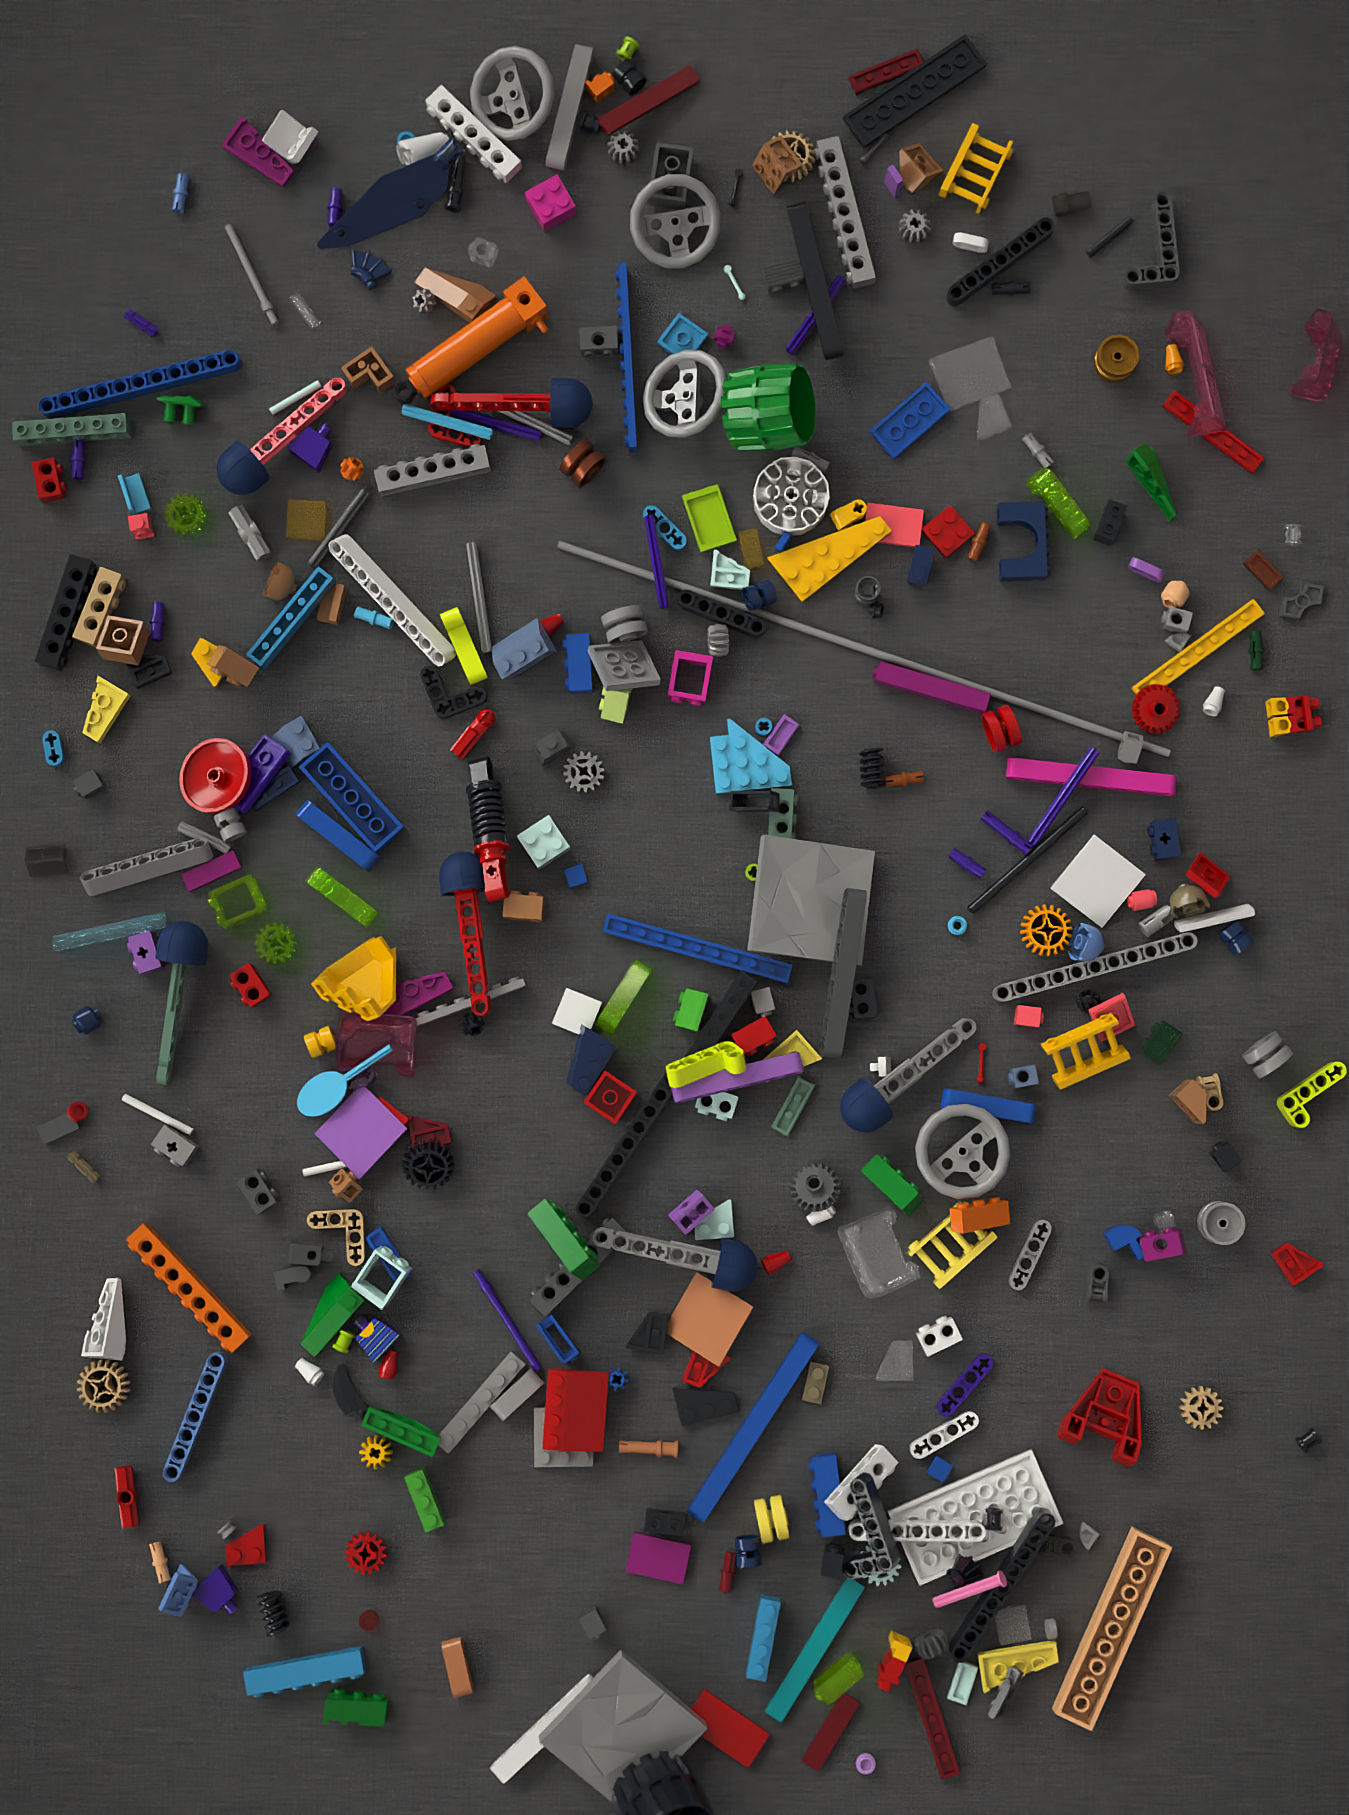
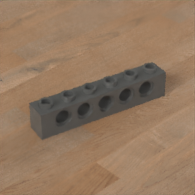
M607 1217L599 1225L600 1227L614 1229V1232L623 1231L628 1233L614 1217L611 1219ZM593 1231L586 1238L588 1241L587 1246H594L597 1249V1256L599 1257L597 1261L600 1263L614 1249L612 1247L607 1249L596 1246L593 1242ZM603 1232L596 1235L597 1240L602 1242L600 1236ZM617 1237L615 1239L616 1244L619 1245L625 1238ZM563 1262L557 1266L560 1270L555 1275L551 1272L544 1279L546 1283L541 1288L537 1286L530 1293L532 1297L529 1301L545 1317L582 1281L570 1273ZM567 1274L570 1279L569 1283H560L559 1275ZM551 1287L555 1290L556 1294L553 1298H548L545 1295L546 1288Z

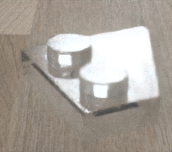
M998 392L981 398L979 401L977 441L1011 429L1012 425Z

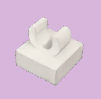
M878 1057V1063H870V1071H879V1077L887 1076L891 1072V1057Z

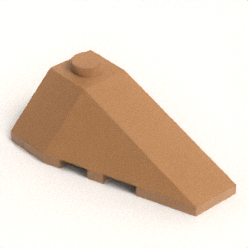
M424 268L414 282L421 289H430L429 294H435V299L469 323L483 314L497 297L480 284L428 268Z

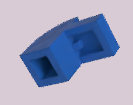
M1120 1224L1103 1232L1112 1250L1116 1251L1127 1244L1135 1259L1140 1260L1144 1257L1140 1240L1136 1241L1142 1234L1136 1228Z

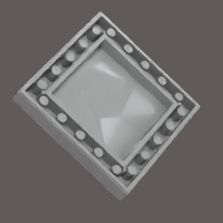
M762 835L747 951L833 962L844 890L846 888L866 890L867 900L856 966L862 965L875 851Z
M620 1650L539 1734L540 1744L612 1802L615 1781L618 1777L625 1778L622 1771L631 1762L638 1766L641 1764L639 1759L641 1756L651 1753L653 1758H657L659 1751H668L670 1758H673L676 1754L682 1756L708 1727L704 1719Z

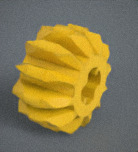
M375 1435L374 1441L371 1437H368V1443L363 1442L361 1444L364 1449L360 1450L359 1454L365 1455L361 1459L362 1462L369 1461L366 1465L367 1467H370L373 1463L374 1469H377L379 1464L381 1467H385V1461H391L388 1455L392 1454L393 1450L387 1449L391 1446V1442L384 1444L386 1437L379 1441V1436ZM379 1449L380 1453L373 1455L372 1451Z

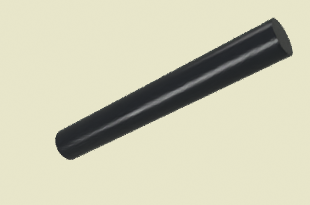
M1128 216L1089 248L1086 254L1091 257L1134 222L1132 217Z

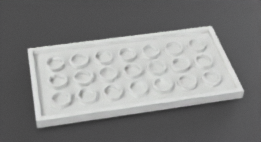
M1031 1449L888 1510L891 1520H977L985 1527L987 1525V1512H985V1508L1003 1509L1000 1525L1002 1530H986V1536L978 1542L900 1541L919 1586L946 1575L947 1570L953 1567L959 1553L965 1557L973 1556V1561L976 1562L1013 1546L1035 1511L1039 1508H1047L1055 1518L1054 1527L1063 1524ZM1049 1516L1042 1517L1041 1522H1046ZM935 1526L931 1532L933 1535H938L942 1529L940 1526ZM978 1526L973 1527L971 1530L972 1535H978L981 1532V1528ZM894 1527L897 1532V1535H899L902 1532V1527ZM913 1527L912 1534L919 1535L922 1527ZM953 1527L951 1534H960L961 1527ZM1037 1532L1032 1533V1534L1030 1535V1538L1033 1537V1536L1038 1535V1533H1037Z

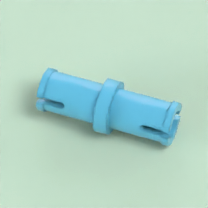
M358 606L354 613V618L367 621L373 626L376 624L390 630L394 623L391 617L379 614L376 610L370 611Z

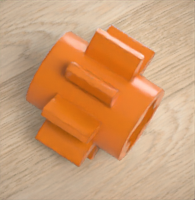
M356 457L344 459L340 464L342 467L340 470L341 474L347 480L355 481L364 474L362 471L364 468L363 463Z

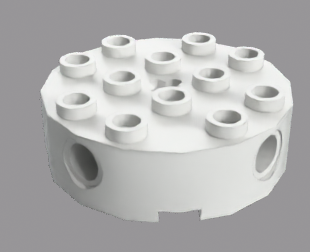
M796 456L779 458L763 469L758 475L753 494L754 510L761 523L774 533L783 535L784 531H786L791 536L802 535L814 529L824 518L830 498L828 482L822 472L811 461ZM789 494H793V499H789Z

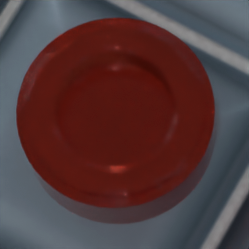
M366 1610L359 1617V1625L365 1631L374 1630L379 1623V1616L373 1610Z

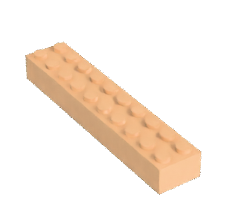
M1131 1527L1052 1706L1056 1715L1090 1731L1093 1730L1172 1549L1167 1542L1135 1527Z

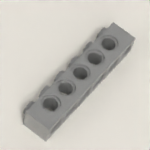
M481 444L472 445L469 449L465 450L457 448L447 454L443 452L436 453L433 457L429 458L418 457L412 462L400 461L390 467L389 465H382L374 470L378 492L381 497L491 472L485 445L481 446ZM468 457L474 459L471 464H465L464 461ZM448 462L456 463L453 468L446 467ZM430 466L437 467V470L433 473L427 471ZM412 470L419 471L415 477L409 476V473ZM399 474L400 478L397 481H392V475Z

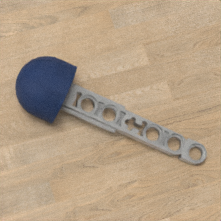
M960 1019L952 1026L953 1029L946 1030L914 1057L905 1060L874 1086L865 1078L858 1080L842 1096L840 1112L844 1122L853 1130L865 1133L881 1128L894 1117L889 1103L922 1078V1074L958 1047L962 1040L965 1041L976 1031V1023L972 1019ZM965 1022H969L971 1025L968 1032H964L962 1029ZM951 1033H954L956 1036V1041L953 1044L948 1042V1036ZM936 1045H940L941 1053L935 1056L933 1048ZM920 1058L926 1059L924 1061V1066L919 1065L921 1063ZM907 1068H910L912 1071V1076L909 1079H905L903 1076ZM895 1080L897 1082V1088L891 1091L889 1089V1083L890 1081Z
M605 1227L597 1228L593 1233V1242L596 1246L607 1249L612 1247L616 1251L712 1273V1288L730 1292L743 1290L753 1282L758 1270L757 1258L752 1249L736 1240L722 1238L719 1251L672 1240L668 1242L623 1231L614 1232V1229ZM603 1232L607 1235V1240L600 1242L597 1240L596 1235ZM617 1237H624L626 1244L619 1246L616 1244L615 1239ZM637 1241H642L645 1243V1248L637 1250L634 1244ZM649 1243H651L650 1252H647ZM658 1246H662L661 1249L664 1250L660 1254L656 1253L655 1250ZM679 1249L684 1255L682 1258H675L672 1254L673 1251ZM694 1254H700L703 1259L701 1262L695 1263L691 1257ZM706 1256H709L707 1265H705Z

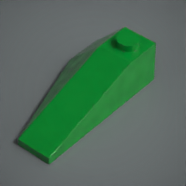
M1144 444L1134 449L1125 463L1170 522L1176 516V512L1159 460L1156 457L1157 453L1152 447Z
M340 1273L325 1287L301 1342V1345L314 1357L317 1356L367 1300L351 1288L352 1284Z

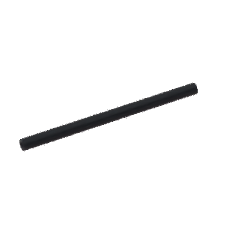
M1081 806L968 906V909L973 914L1085 817L1088 814L1085 808Z

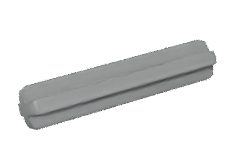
M181 822L177 830L194 839L205 837L211 847L225 854L231 850L232 846L229 843L185 822Z

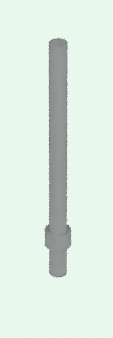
M228 224L225 226V229L260 299L261 308L267 314L272 326L277 325L279 322L273 311L274 307L271 301H268L232 224Z

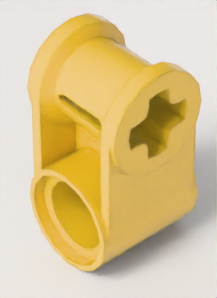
M857 499L834 510L829 515L837 530L841 531L862 519L866 514L867 506L864 501ZM855 506L862 508L861 513L858 511L854 512Z

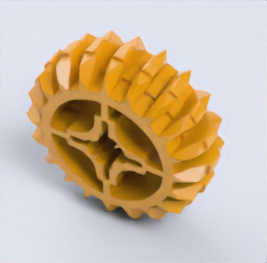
M1043 904L1042 911L1036 906L1034 907L1036 913L1029 910L1028 914L1031 917L1026 915L1023 917L1027 923L1023 922L1020 926L1025 927L1026 930H1021L1020 934H1026V937H1023L1021 940L1029 941L1026 944V948L1031 945L1034 946L1031 950L1032 953L1039 949V956L1043 955L1044 950L1046 956H1050L1052 950L1053 954L1056 955L1058 954L1057 948L1061 951L1064 950L1062 943L1064 945L1069 944L1065 937H1072L1071 934L1067 933V931L1072 930V927H1066V924L1070 923L1071 920L1064 921L1063 918L1067 914L1063 913L1060 916L1061 908H1057L1054 912V905H1050L1047 910L1046 904ZM1042 915L1040 927L1031 928L1035 918ZM1048 915L1054 917L1060 926L1052 925ZM1044 925H1046L1047 929L1053 930L1047 933L1048 936L1045 932L1038 931L1045 928ZM1061 932L1059 940L1050 946L1052 934ZM1032 934L1041 936L1044 945L1036 942Z

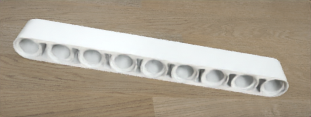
M344 534L329 542L331 554L435 665L442 666L455 658L456 651L454 647L349 535Z

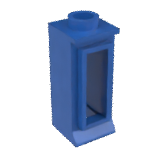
M553 1313L536 1325L562 1364L566 1362L571 1364L579 1358L577 1354L580 1350ZM553 1323L572 1348L565 1354L546 1330Z

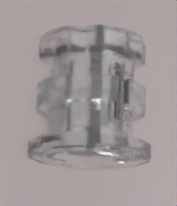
M1299 524L1284 525V528L1287 529V532H1285L1287 540L1284 545H1301L1302 541H1300V538L1302 537V532L1300 530L1304 526Z

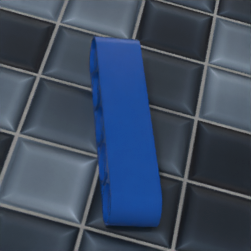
M306 800L295 814L366 871L369 872L380 858V856L310 801Z
M946 1088L943 1089L941 1108L949 1105L970 1104L984 1108L997 1118L1034 1124L1037 1108L1036 1104Z

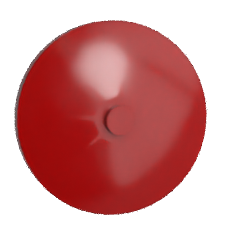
M213 738L203 741L189 752L182 764L179 776L181 793L190 806L203 813L218 814L231 809L241 801L248 790L251 781V764L246 752L230 740Z

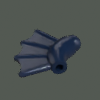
M355 250L352 251L353 266L351 275L360 278L368 290H371L372 287L375 289L377 285L375 281L392 272L391 269L384 265L383 259L373 257L370 252L359 253Z

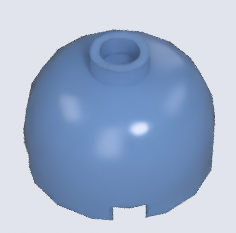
M1080 923L1081 926H1076L1071 933L1072 937L1069 939L1068 945H1072L1071 952L1068 951V954L1075 961H1093L1104 950L1102 934L1097 928L1089 924Z

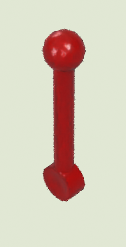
M984 1043L978 1046L980 1061L977 1082L980 1084L984 1082L983 1058L984 1050L986 1049Z

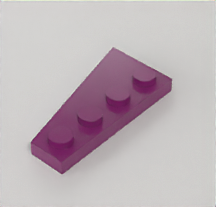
M242 115L222 143V148L284 188L294 175V171L278 153L262 141L263 138Z
M444 971L396 984V1001L381 1015L384 1023L387 1025L454 990L447 973Z

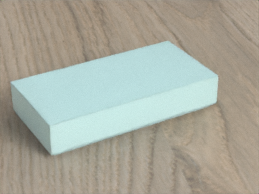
M966 1661L957 1664L947 1699L967 1705L979 1668L978 1665Z

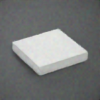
M566 988L552 1024L580 1034L581 1024L591 1030L602 1002Z

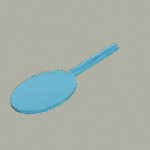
M388 1044L344 1075L339 1072L329 1071L313 1077L304 1085L298 1095L297 1107L299 1111L306 1116L315 1117L333 1110L343 1100L347 1092V1081L392 1052L393 1047Z

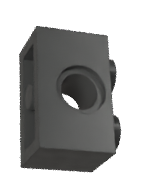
M617 326L579 327L581 355L595 357L596 355L603 354V356L611 357L618 354ZM598 339L604 341V343L599 346L594 344V342Z

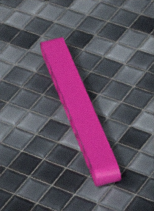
M1008 758L1006 778L1065 785L1078 765ZM1091 766L1078 786L1175 796L1177 776Z

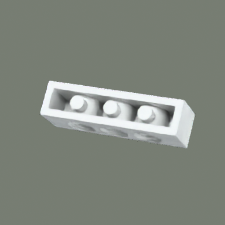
M875 1444L824 1503L839 1519L845 1521L852 1519L857 1513V1507L853 1496L852 1500L848 1503V1496L852 1495L850 1490L851 1481L859 1474L867 1472L873 1477L875 1485L879 1489L885 1477L894 1472L898 1461L884 1446ZM875 1465H877L878 1469L877 1472L874 1474L873 1468Z

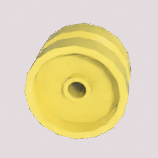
M781 1494L771 1496L770 1510L767 1509L764 1498L754 1500L762 1544L773 1541L772 1529L774 1528L779 1540L789 1539L787 1528L789 1523L786 1509L782 1504Z

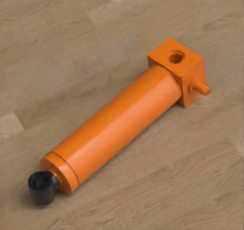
M525 276L503 291L504 298L406 368L405 371L409 378L406 381L397 382L393 388L397 401L403 405L409 404L413 401L416 394H421L425 399L429 398L523 329L529 333L538 326L542 333H546L549 329L544 321L549 319L547 306ZM402 390L409 391L405 396L399 395Z

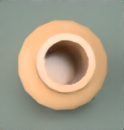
M1171 581L1161 594L1162 602L1167 608H1181L1188 599L1190 592L1183 581Z

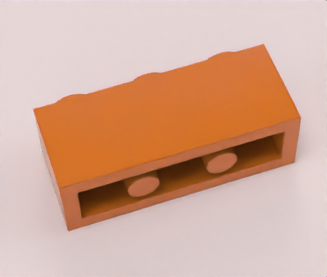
M994 1196L989 1197L988 1201L982 1199L973 1200V1204L958 1203L957 1207L950 1208L951 1231L968 1233L1010 1224L1008 1201L1000 1200V1197Z

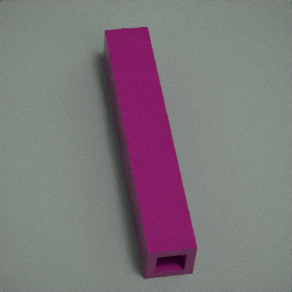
M881 661L879 667H874L872 677H875L874 683L979 714L986 712L991 693Z

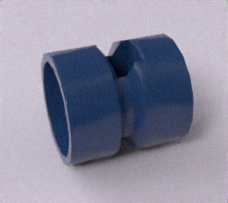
M770 580L742 589V598L749 611L759 609L762 605L774 604L777 601L776 591Z
M1239 920L1234 921L1218 933L1224 943L1229 942V950L1234 956L1254 943L1250 934L1243 933L1245 928Z
M742 1535L735 1537V1549L739 1551L736 1554L737 1567L751 1568L762 1565L761 1553L758 1552V1549H760V1536Z

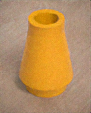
M1171 344L1166 347L1165 369L1169 374H1178L1183 371L1184 363L1177 345Z

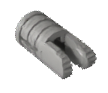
M1163 906L1138 923L1145 936L1150 937L1173 920L1174 917L1170 906Z

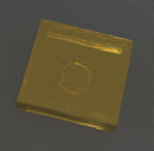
M288 500L286 537L290 539L324 540L327 502Z

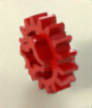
M369 1530L366 1535L360 1531L359 1537L353 1535L351 1537L353 1542H347L350 1548L344 1550L345 1553L349 1554L345 1561L350 1560L351 1563L348 1567L354 1566L355 1573L361 1570L362 1575L366 1571L371 1575L373 1574V1568L379 1571V1564L384 1565L386 1562L382 1558L388 1555V1553L383 1552L387 1545L381 1544L384 1540L383 1538L377 1539L378 1533L371 1536ZM363 1540L362 1546L354 1547L358 1542ZM365 1548L367 1549V1552L370 1553L367 1556V1558L365 1557V1553H363ZM354 1557H357L360 1563H358ZM377 1558L374 1564L369 1565L371 1559Z

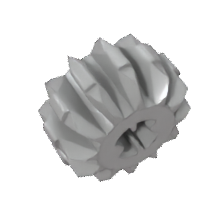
M626 130L623 134L617 131V137L611 135V142L607 144L608 148H610L608 154L613 155L612 159L614 161L619 159L620 164L623 163V160L629 163L630 158L635 159V153L639 152L638 140L634 139L633 133L627 135Z
M911 209L909 214H903V219L899 221L901 225L899 232L903 233V239L909 237V242L915 239L918 243L920 242V237L923 239L927 237L926 233L930 232L931 228L929 225L931 221L926 219V213L920 215V209L917 213H914Z
M715 624L708 628V651L711 656L722 657L729 652V635L726 625Z

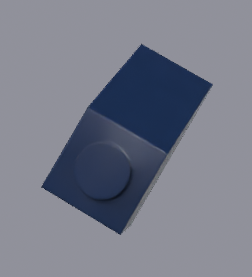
M920 545L915 546L907 582L926 586L934 549Z

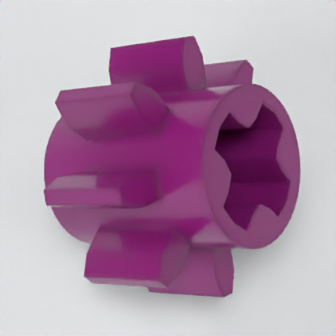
M724 324L722 328H717L714 336V341H717V347L725 349L727 345L732 346L736 333L732 332V326Z

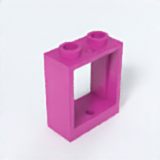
M675 650L668 690V698H671L672 702L682 703V701H689L694 706H701V704L706 703L713 656ZM679 662L706 666L702 695L674 691Z

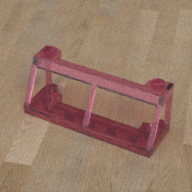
M1192 310L1173 313L1165 330L1166 341L1174 340L1178 348L1187 346L1199 399L1194 408V421L1186 427L1187 436L1193 437L1225 431V419L1203 322Z

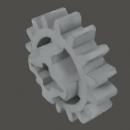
M583 751L580 752V756L574 753V759L568 758L569 765H564L567 772H564L563 776L568 777L565 780L566 784L571 782L570 788L577 787L578 793L581 789H584V792L587 793L588 788L595 791L594 785L600 787L598 780H604V776L600 775V773L605 772L604 768H599L603 764L602 761L596 762L598 756L591 758V752H588L587 756H584ZM587 760L586 763H578V761ZM594 766L597 770L596 777L592 774ZM572 768L576 771L574 779L571 776ZM579 769H587V773L589 776H580L581 773ZM582 781H589V782H590L589 784H586V785H582V784H581Z

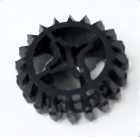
M430 1138L428 1143H425L422 1139L420 1145L415 1142L413 1144L414 1148L409 1147L408 1153L404 1154V1160L402 1161L403 1173L406 1174L407 1180L411 1179L412 1185L418 1183L419 1189L423 1185L426 1190L429 1189V1186H432L435 1190L436 1184L442 1187L444 1185L443 1181L448 1182L449 1176L453 1175L452 1169L455 1168L454 1156L451 1155L450 1149H446L445 1143L439 1146V1140L432 1143ZM428 1159H430L431 1164L429 1165V1170H427L426 1163H428Z

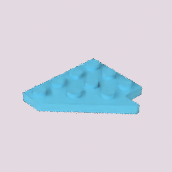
M727 719L729 735L710 737L716 794L792 786L790 766L731 719Z

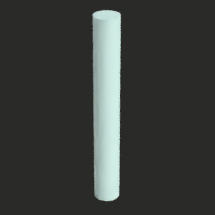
M318 380L269 408L272 415H275L321 387Z

